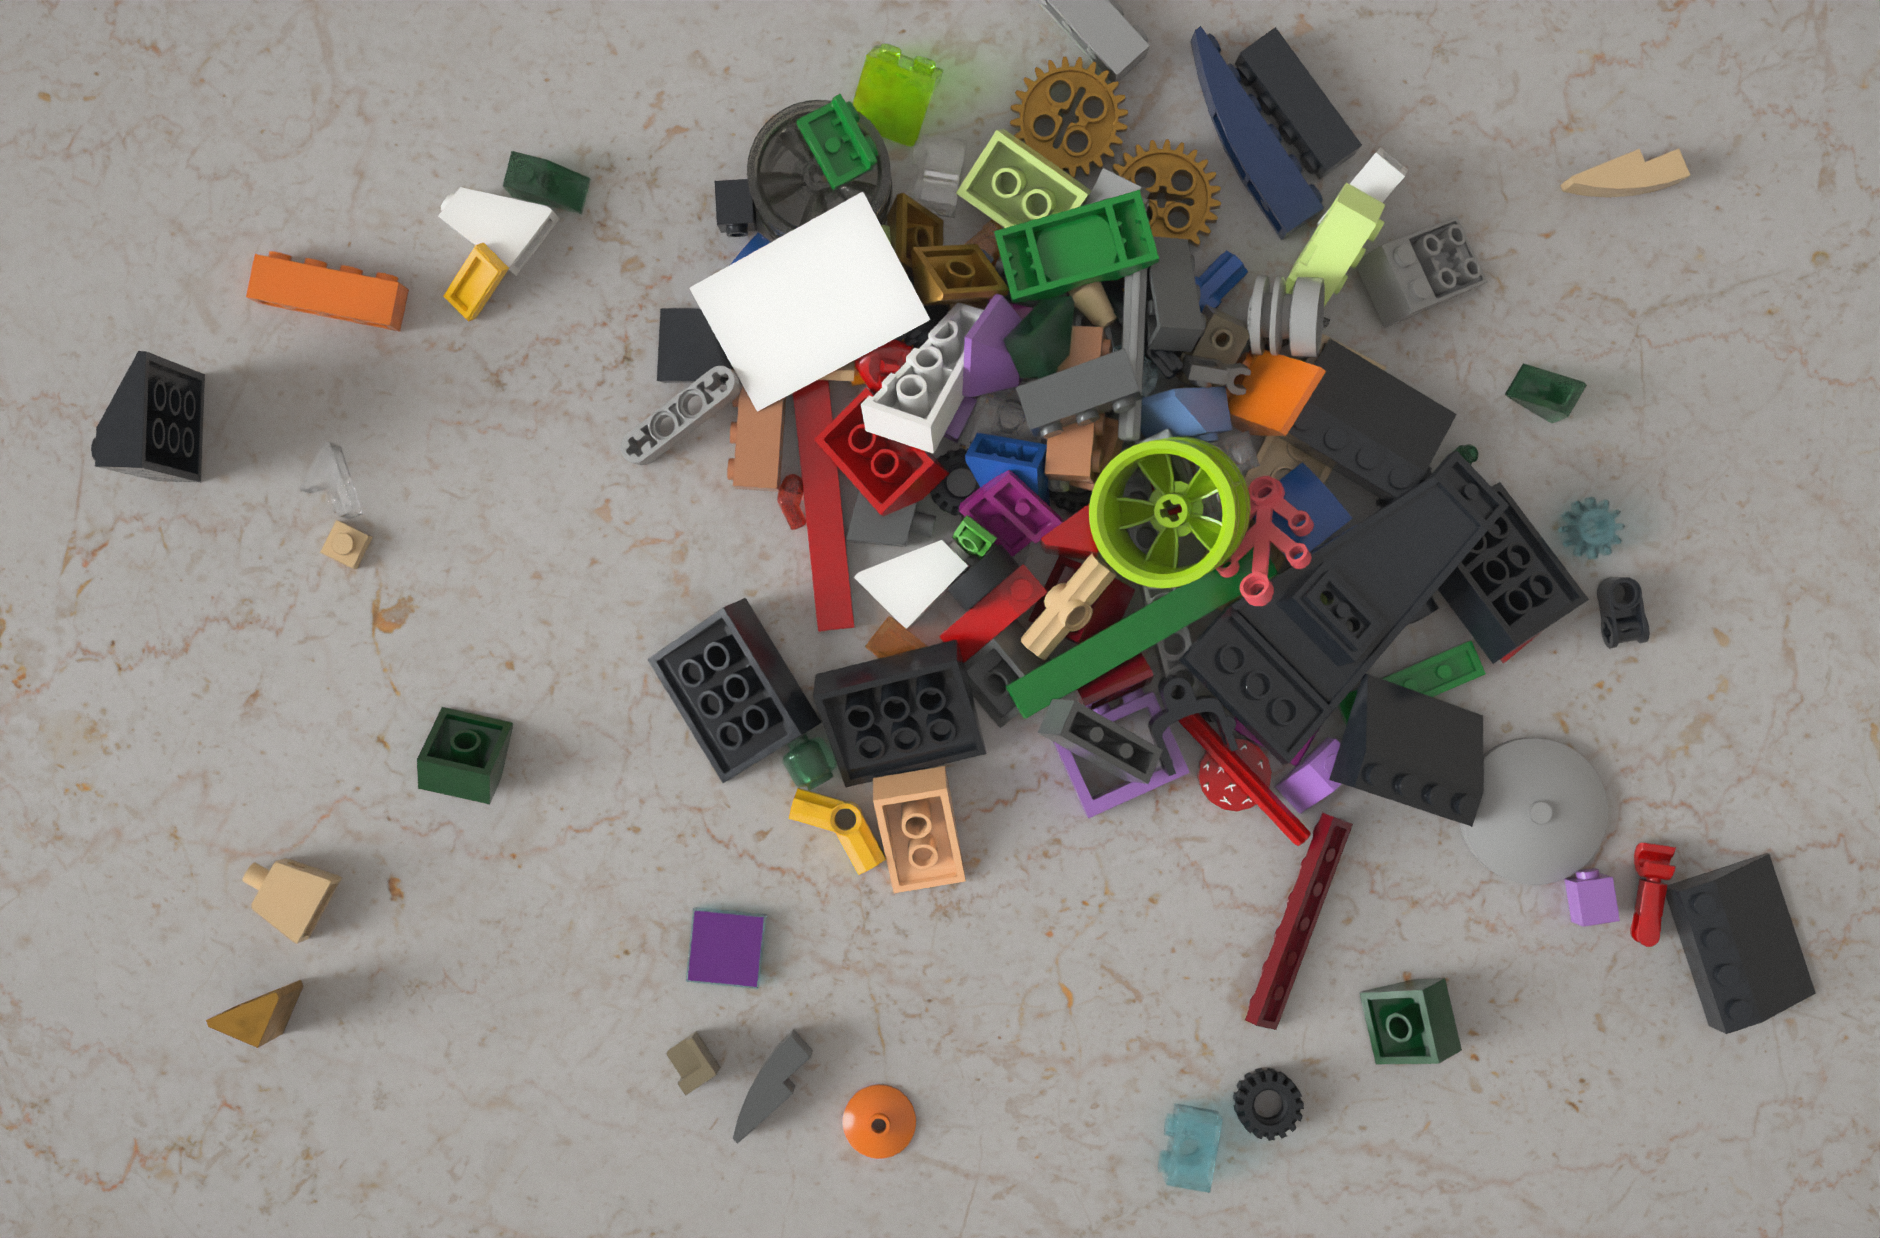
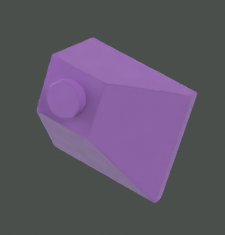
M995 294L965 336L963 396L970 398L1017 387L1027 373L1031 374L1036 367L1038 353L1034 352L1035 335L1002 295Z

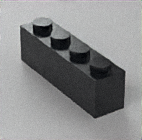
M1276 27L1240 52L1235 65L1240 74L1241 82L1245 86L1250 85L1258 95L1257 100L1262 111L1268 116L1272 114L1280 125L1278 127L1280 135L1289 145L1294 144L1301 154L1300 161L1310 174L1315 173L1320 180L1355 155L1362 144Z

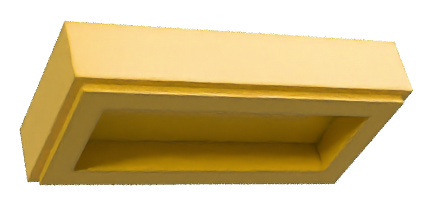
M484 242L477 244L443 297L468 322L474 320L509 270V267Z

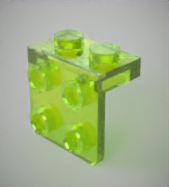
M885 43L881 44V46L875 45L866 55L852 103L860 119V122L857 124L860 129L909 147L914 146L918 141L932 93L940 84L944 70L935 67L936 63L929 58L916 56L914 59L901 54L902 50L894 45Z

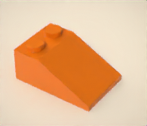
M1251 350L1243 353L1236 363L1246 365L1251 370V374L1237 375L1234 379V384L1243 385L1246 393L1243 395L1233 394L1224 385L1231 425L1245 435L1286 436L1326 371L1319 366L1278 354V356L1271 355L1268 350H1265L1263 355L1252 354Z

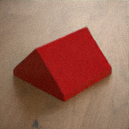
M1090 503L1041 538V548L1045 554L1061 555L1086 560L1091 553L1097 556L1098 548L1094 542L1089 522Z

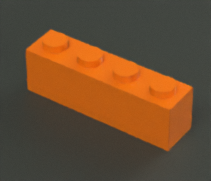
M269 251L268 256L255 254L246 297L262 305L400 332L409 289L398 282V277L380 272L376 273L375 278L362 275L363 270L341 265L340 271L328 269L327 263L310 258H305L304 264L291 261L292 256L275 251Z

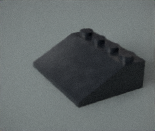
M1329 338L1313 364L1326 371L1288 434L1278 437L1387 503H1391L1420 483L1457 414Z
M138 351L96 427V438L93 439L91 445L95 467L154 481L201 483L205 374L150 352Z
M1501 482L1495 484L1492 488L1509 506L1438 588V591L1492 664L1589 600Z
M746 598L723 607L647 659L722 783H725L822 723Z
M957 639L815 675L813 698L845 788L872 782L873 778L918 771L986 754V747L966 667Z
M1365 674L1361 679L1329 780L1473 827L1484 792L1483 715L1370 674Z
M1765 853L1667 885L1666 898L1710 1027L1729 1034L1762 1023L1816 994L1770 854Z

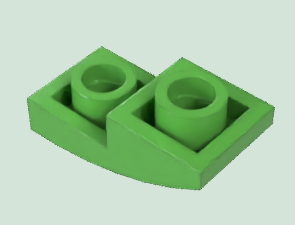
M969 515L963 519L952 536L967 554L975 555L980 560L997 539L996 536Z

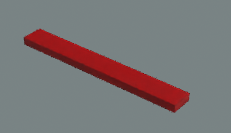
M816 380L793 392L817 627L818 631L855 628L838 466L814 440L833 421L829 380Z

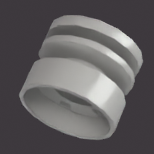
M1267 275L1257 276L1254 291L1249 300L1247 320L1252 354L1263 355L1267 338H1269L1271 355L1278 356L1283 339H1289L1292 356L1318 358L1324 319L1325 285L1323 278L1298 277L1294 285L1293 294H1287L1283 276L1276 277L1273 293H1270L1269 277Z

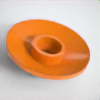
M876 1084L859 1090L849 1100L844 1111L843 1129L848 1142L856 1151L870 1158L883 1159L900 1153L910 1143L915 1132L916 1115L912 1103L903 1092L889 1085ZM875 1119H882L885 1121L886 1127L880 1131L873 1128L872 1122Z

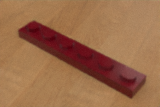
M1322 813L1319 822L1315 825L1309 849L1300 864L1299 876L1293 891L1288 897L1283 919L1275 931L1274 943L1268 959L1262 966L1261 978L1255 994L1249 1001V1010L1245 1021L1256 1026L1277 1030L1352 829V823Z

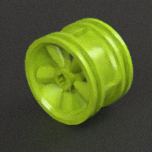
M1178 436L1143 442L1118 454L1099 475L1094 485L1089 505L1091 533L1103 558L1123 577L1137 584L1152 588L1179 587L1189 584L1213 571L1236 552L1245 537L1249 525L1251 511L1250 495L1246 481L1235 462L1221 449L1206 441ZM1170 454L1184 457L1200 466L1189 484L1183 481H1174ZM1138 467H1140L1141 471L1156 488L1151 494L1149 501L1123 497L1125 487L1131 475ZM1219 492L1223 511L1222 521L1203 515L1204 506L1202 499ZM1171 503L1173 505H1181L1182 512L1177 513L1178 517L1176 514H1168L1167 507L1172 506ZM1150 521L1153 527L1159 531V534L1146 555L1134 544L1126 528ZM1193 532L1196 538L1210 552L1198 563L1178 566V537L1186 536Z

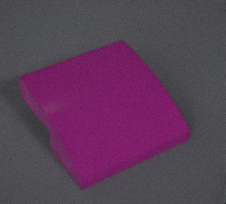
M1011 470L998 475L960 503L958 510L965 517L969 515L996 536L997 539L994 544L997 546L1002 545L1012 557L1031 541L1037 544L1043 536L1063 521V518Z

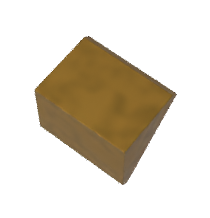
M899 193L896 195L887 216V226L890 227L891 246L907 276L910 275L912 278V247L943 246L944 220L905 193Z
M978 244L912 247L911 261L914 288L923 306L957 304L958 302H983L992 299L995 294L1008 295L1009 288Z
M298 980L234 1006L207 1019V1025L209 1028L259 1048L284 1033L303 989V983L301 980Z

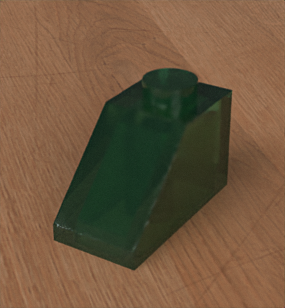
M511 151L503 187L512 197L582 214L591 179L547 159Z
M1072 296L1042 299L1003 339L1020 378L1037 377L1040 379L1057 373L1058 367L1069 356L1075 303Z

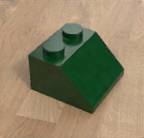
M442 707L417 758L418 789L490 805L502 778L513 723Z
M1445 978L1414 979L1359 993L1376 1065L1440 1064L1462 1051Z

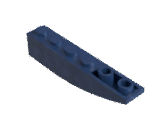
M1200 26L1194 31L1190 43L1198 80L1209 115L1222 146L1240 180L1279 238L1283 240L1320 214L1324 209L1321 204L1323 202L1322 195L1315 185H1308L1301 174L1303 169L1298 159L1293 154H1287L1281 145L1282 137L1277 128L1271 123L1269 125L1260 114L1262 109L1256 97L1251 93L1247 95L1240 84L1241 77L1237 69L1231 63L1226 64L1220 55L1221 48L1216 38L1211 33L1206 34Z

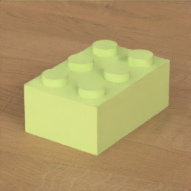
M999 129L995 131L956 194L1004 228L1084 206L1092 190L1007 130Z

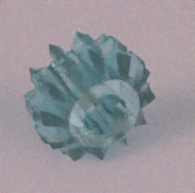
M1594 497L1585 498L1584 503L1580 501L1571 503L1572 512H1563L1561 515L1568 525L1559 527L1558 531L1562 534L1568 533L1569 536L1563 541L1562 545L1564 547L1575 545L1573 555L1580 557L1586 553L1589 560L1597 559L1599 553L1604 556L1610 555L1612 553L1611 544L1618 545L1622 542V539L1615 534V531L1623 530L1625 525L1623 523L1616 524L1614 520L1620 515L1621 511L1616 509L1608 512L1610 501L1605 499L1597 504ZM1587 522H1594L1595 525L1591 528H1596L1595 534L1590 535L1588 533L1591 528L1587 529Z

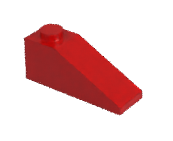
M1023 564L939 637L943 642L957 639L963 661L966 662L1043 597L1047 591Z

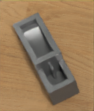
M794 1029L776 1046L764 1062L747 1093L733 1135V1139L737 1144L793 1094L795 1085L789 1077L811 1058L813 1050Z

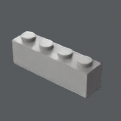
M1036 0L1092 62H1096V67L1101 72L1109 71L1108 80L1111 83L1119 82L1146 58L1150 47L1147 43L1148 38L1139 26H1131L1123 17L1124 12L1121 6L1115 0Z

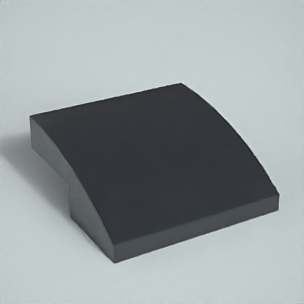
M660 308L657 381L662 383H693L716 366H725L734 370L701 309ZM721 376V385H726L725 383L728 378Z

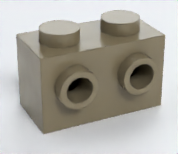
M1205 305L1201 312V315H1204L1206 319V329L1203 337H1199L1191 352L1176 351L1175 355L1181 362H1183L1184 354L1220 360L1223 364H1235L1250 337L1247 324L1238 318ZM1182 370L1177 375V378L1180 381L1187 383L1191 386H1194L1196 388H1200L1199 386L1190 383V380L1186 377ZM1214 383L1212 384V387H1222V386H1224V385H1220V384H1214Z

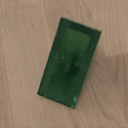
M1523 363L1505 395L1546 421L1555 423L1569 417L1587 385L1583 381Z

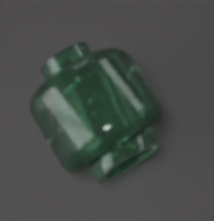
M804 734L787 744L790 751L783 756L782 762L797 787H807L810 791L834 777L832 771L836 768L837 763L823 738L814 737L809 740L808 736Z

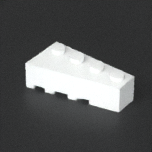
M958 302L928 333L929 339L919 349L914 348L906 356L907 362L895 374L891 372L884 379L882 388L873 397L869 395L863 401L861 409L867 432L934 454L965 397L962 395L965 336L984 310Z

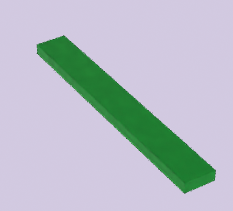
M1254 547L1238 561L1240 567L1234 576L1224 578L1214 569L1189 584L1175 588L1006 685L1022 717L1026 719L1049 706L1052 699L1063 698L1241 595L1240 583L1244 577L1252 573ZM1270 557L1268 579L1278 573ZM1231 562L1225 563L1222 568L1228 567Z

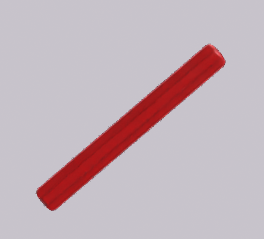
M1199 713L1178 720L1293 844L1300 846L1310 837V831L1234 751H1230L1223 745L1221 737Z

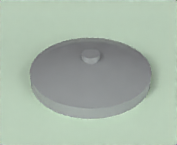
M1542 738L1514 739L1501 743L1487 751L1483 755L1484 792L1473 827L1459 823L1462 836L1475 858L1491 872L1505 879L1529 885L1554 883L1573 875L1583 868L1599 849L1608 822L1606 792L1592 765L1572 748L1562 743Z

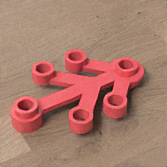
M1270 476L1258 477L1249 485L1250 520L1256 515V524L1246 532L1236 552L1225 562H1231V564L1226 568H1222L1225 564L1223 563L1216 568L1218 573L1224 578L1234 576L1240 567L1238 561L1254 547L1252 573L1244 577L1240 583L1241 594L1253 606H1264L1273 597L1274 587L1268 579L1270 542L1285 554L1286 559L1295 569L1305 568L1312 559L1306 545L1296 543L1272 523L1273 511H1275L1288 521L1290 529L1296 536H1306L1314 527V523L1306 511H1298L1283 499L1285 495L1283 485L1279 480ZM1306 520L1303 525L1296 527L1300 521ZM1298 553H1303L1300 558L1294 559Z

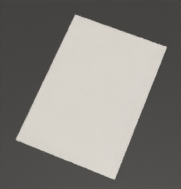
M863 192L690 287L693 296L757 412L930 320Z

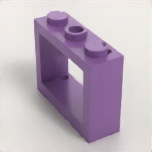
M1142 688L1123 695L1124 703L1110 708L1109 703L1092 709L1112 722L1145 707L1151 718L1162 711L1154 692L1148 691L1144 693ZM1168 727L1163 732L1162 738L1176 774L1169 776L1159 766L1155 768L1149 784L1126 781L1091 797L1071 751L1053 742L1088 818L1190 773L1170 727Z

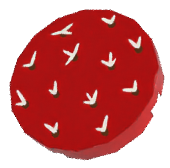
M1235 738L1238 749L1234 750V752L1270 788L1272 772L1266 755L1258 746L1248 740ZM1205 751L1199 761L1197 778L1206 798L1221 809L1230 811H1241L1256 805L1243 789Z

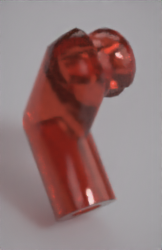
M789 474L783 479L777 495V502L791 530L798 529L806 524V518L800 508L804 483L802 478L796 474Z

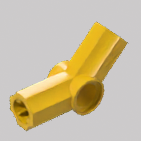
M797 788L789 819L836 833L858 875L886 860L858 804ZM844 808L852 810L856 815V824L850 828L841 827L836 820V814L839 810Z

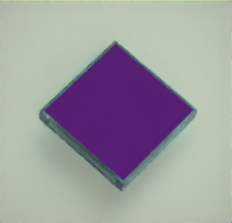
M694 907L686 982L759 989L767 914Z

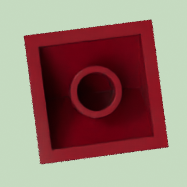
M1139 653L1075 690L1079 703L1092 710L1114 701L1129 692L1150 685L1154 674L1142 653Z

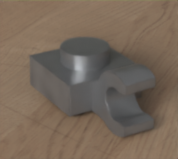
M1184 354L1182 362L1184 367L1182 371L1193 385L1210 388L1214 383L1226 385L1229 391L1236 395L1246 393L1243 385L1234 384V379L1237 375L1251 374V370L1246 365L1241 363L1223 364L1220 360Z

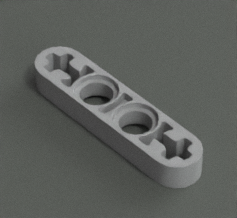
M716 366L710 369L636 426L622 440L621 453L627 461L638 465L652 463L733 401L742 389V383L735 370L725 366ZM721 376L728 378L725 383L727 387L725 391L717 389L721 385ZM705 389L711 390L713 392L709 394L705 391ZM699 395L703 401L702 409L698 414L691 415L688 411L689 400ZM671 417L674 420L675 428L669 436L664 437L660 431L661 422L665 418ZM654 438L658 443L649 440ZM637 441L645 443L641 447L642 455L634 453L638 449Z

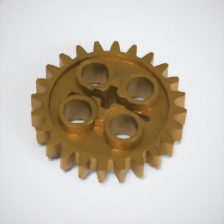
M1066 56L1063 57L1060 68H1056L1053 61L1048 60V72L1044 73L1040 68L1036 67L1037 79L1035 81L1026 77L1023 79L1028 88L1027 92L1016 90L1015 95L1022 101V104L1011 105V111L1019 114L1020 117L1011 120L1010 125L1015 128H1021V131L1014 135L1021 141L1025 140L1026 145L1060 169H1069L1070 176L1073 178L1076 177L1078 168H1082L1086 176H1089L1090 164L1094 163L1098 168L1102 169L1101 157L1103 155L1111 159L1115 157L1110 148L1111 144L1116 146H1122L1123 141L1116 136V132L1127 131L1128 126L1118 122V119L1128 116V110L1118 109V105L1122 104L1126 97L1125 95L1114 96L1113 93L1119 87V82L1115 81L1107 85L1106 80L1108 79L1109 71L1105 70L1100 75L1095 74L1096 62L1094 61L1088 69H1084L1082 57H1078L1074 67L1069 66ZM1057 85H1066L1071 90L1069 99L1061 103L1055 102L1050 96L1051 90ZM1084 88L1085 94L1075 110V118L1078 122L1077 124L1071 122L1068 125L1060 147L1055 149L1053 143L1063 127V118L1060 115L1061 113L1068 114L1070 112L1078 90ZM1096 100L1102 103L1104 107L1102 115L1093 119L1087 117L1083 112L1087 102ZM1048 118L1054 122L1055 129L1049 136H1039L1034 130L1035 124L1040 119ZM1082 134L1087 138L1088 145L1085 150L1076 153L1068 148L1067 142L1072 135Z
M1169 139L1165 140L1163 149H1158L1155 141L1151 140L1149 151L1146 152L1137 144L1135 147L1136 157L1134 158L1126 152L1123 153L1122 158L1125 166L1123 167L1115 163L1112 166V170L1116 175L1135 184V177L1140 173H1149L1155 180L1153 186L1144 188L1150 192L1147 197L1149 199L1147 211L1151 215L1149 223L1152 235L1154 237L1188 239V242L1198 248L1200 240L1197 234L1208 237L1211 233L1205 222L1216 223L1218 219L1210 210L1219 209L1221 206L1220 201L1211 198L1220 193L1221 187L1210 186L1209 184L1216 178L1217 174L1216 172L1206 174L1204 172L1209 161L1205 159L1197 163L1195 158L1198 150L1196 149L1188 155L1183 154V142L1178 145L1176 150H1171ZM1176 176H1185L1190 180L1191 187L1186 191H1177L1173 188L1171 181ZM1158 193H1164L1165 199L1168 200L1163 208L1157 207V201L1152 200L1157 198ZM1190 199L1193 200L1194 204L1189 206L1175 201ZM1173 212H1181L1186 216L1188 223L1182 228H1175L1169 224L1168 216Z

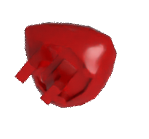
M893 339L854 360V364L867 387L876 394L882 388L884 379L891 372L895 374L907 362L906 356L914 348L906 345L902 340Z

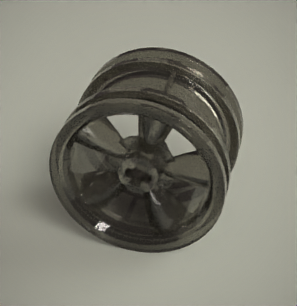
M809 100L793 104L775 114L760 129L748 156L747 180L750 194L760 219L774 241L798 228V226L783 219L771 205L792 196L796 192L802 199L807 201L799 227L827 212V204L834 202L839 197L845 202L861 192L865 194L880 225H886L887 216L893 201L890 159L880 133L860 112L857 111L860 122L857 124L864 136L869 135L878 151V156H876L877 164L874 167L877 173L876 185L853 180L833 191L828 181L824 183L819 180L815 183L813 175L817 173L819 176H823L824 173L796 123L801 117L825 106L831 101ZM788 150L798 159L794 165L793 173L772 172L778 160Z

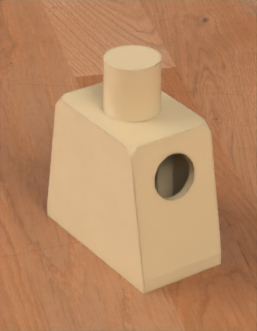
M285 858L276 861L270 870L256 862L252 863L244 874L242 881L259 890L251 904L252 910L292 942L298 944L310 938L342 877Z

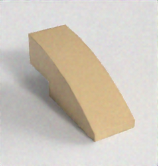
M1637 149L1573 175L1560 186L1563 192L1582 196L1627 197L1651 193L1676 185L1689 177L1690 173L1680 149L1645 162L1640 149Z

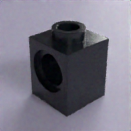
M752 180L714 181L716 219L720 232L726 233L728 237L748 236V231H757L755 187Z

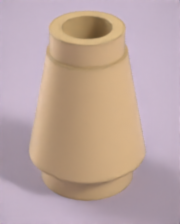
M1101 282L1086 284L1068 291L1071 296L1069 301L1096 327H1103L1105 329L1117 320V316Z

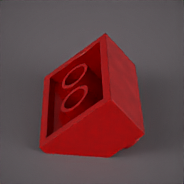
M865 388L814 440L877 512L884 517L923 500L949 473L930 452L865 430L861 404L869 395L872 397L875 395Z

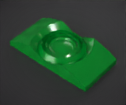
M1140 190L994 231L1013 303L1058 297L1079 286L1121 279L1159 262L1158 252Z

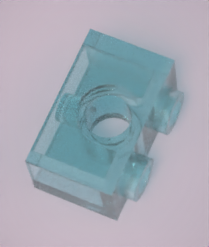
M1174 1103L1173 1114L1167 1113L1164 1125V1135L1169 1136L1167 1149L1160 1151L1158 1159V1172L1162 1173L1166 1185L1210 1193L1223 1121L1218 1111ZM1186 1140L1198 1142L1196 1150L1191 1154L1179 1152L1181 1144Z

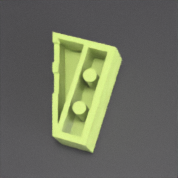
M1346 182L1294 263L1285 281L1286 293L1293 294L1294 285L1298 277L1323 278L1325 285V307L1332 294L1337 295L1348 278L1346 272L1349 267L1355 269L1366 251L1363 248L1366 240L1368 239L1373 242L1385 222L1379 218L1385 204Z

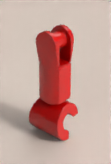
M1642 842L1636 846L1634 865L1637 874L1640 877H1646V879H1639L1630 935L1643 946L1652 947L1660 939L1661 917L1663 916L1667 884L1661 881L1670 880L1675 872L1676 866L1669 864L1675 854L1676 847Z

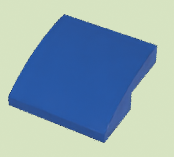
M1303 462L1279 480L1285 490L1283 499L1298 511H1306L1311 517L1314 527L1308 535L1296 536L1290 529L1288 521L1275 511H1273L1272 523L1296 543L1306 545L1309 552L1353 519L1330 490ZM1255 515L1252 519H1253L1254 522L1256 523V515ZM1306 520L1300 521L1296 527L1303 525ZM1298 553L1294 559L1300 558L1303 553Z

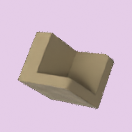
M697 1031L670 1048L666 1053L681 1076L677 1084L685 1096L716 1076L721 1068Z

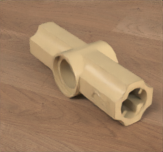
M1091 553L1067 583H1060L1047 593L1044 600L1046 609L1021 637L1023 645L1037 657L1046 660L1069 631H1077L1089 622L1093 613L1091 605L1116 577V572Z

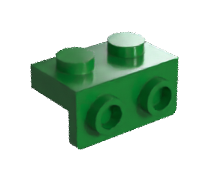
M841 94L834 96L832 101L825 106L801 117L796 123L833 191L872 171L877 164L876 156H878L873 140L869 135L864 136L857 124L860 122L854 105L850 101L845 102Z

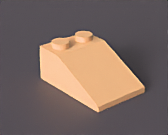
M941 766L873 778V803L893 892L899 893L965 882L966 878L946 767Z

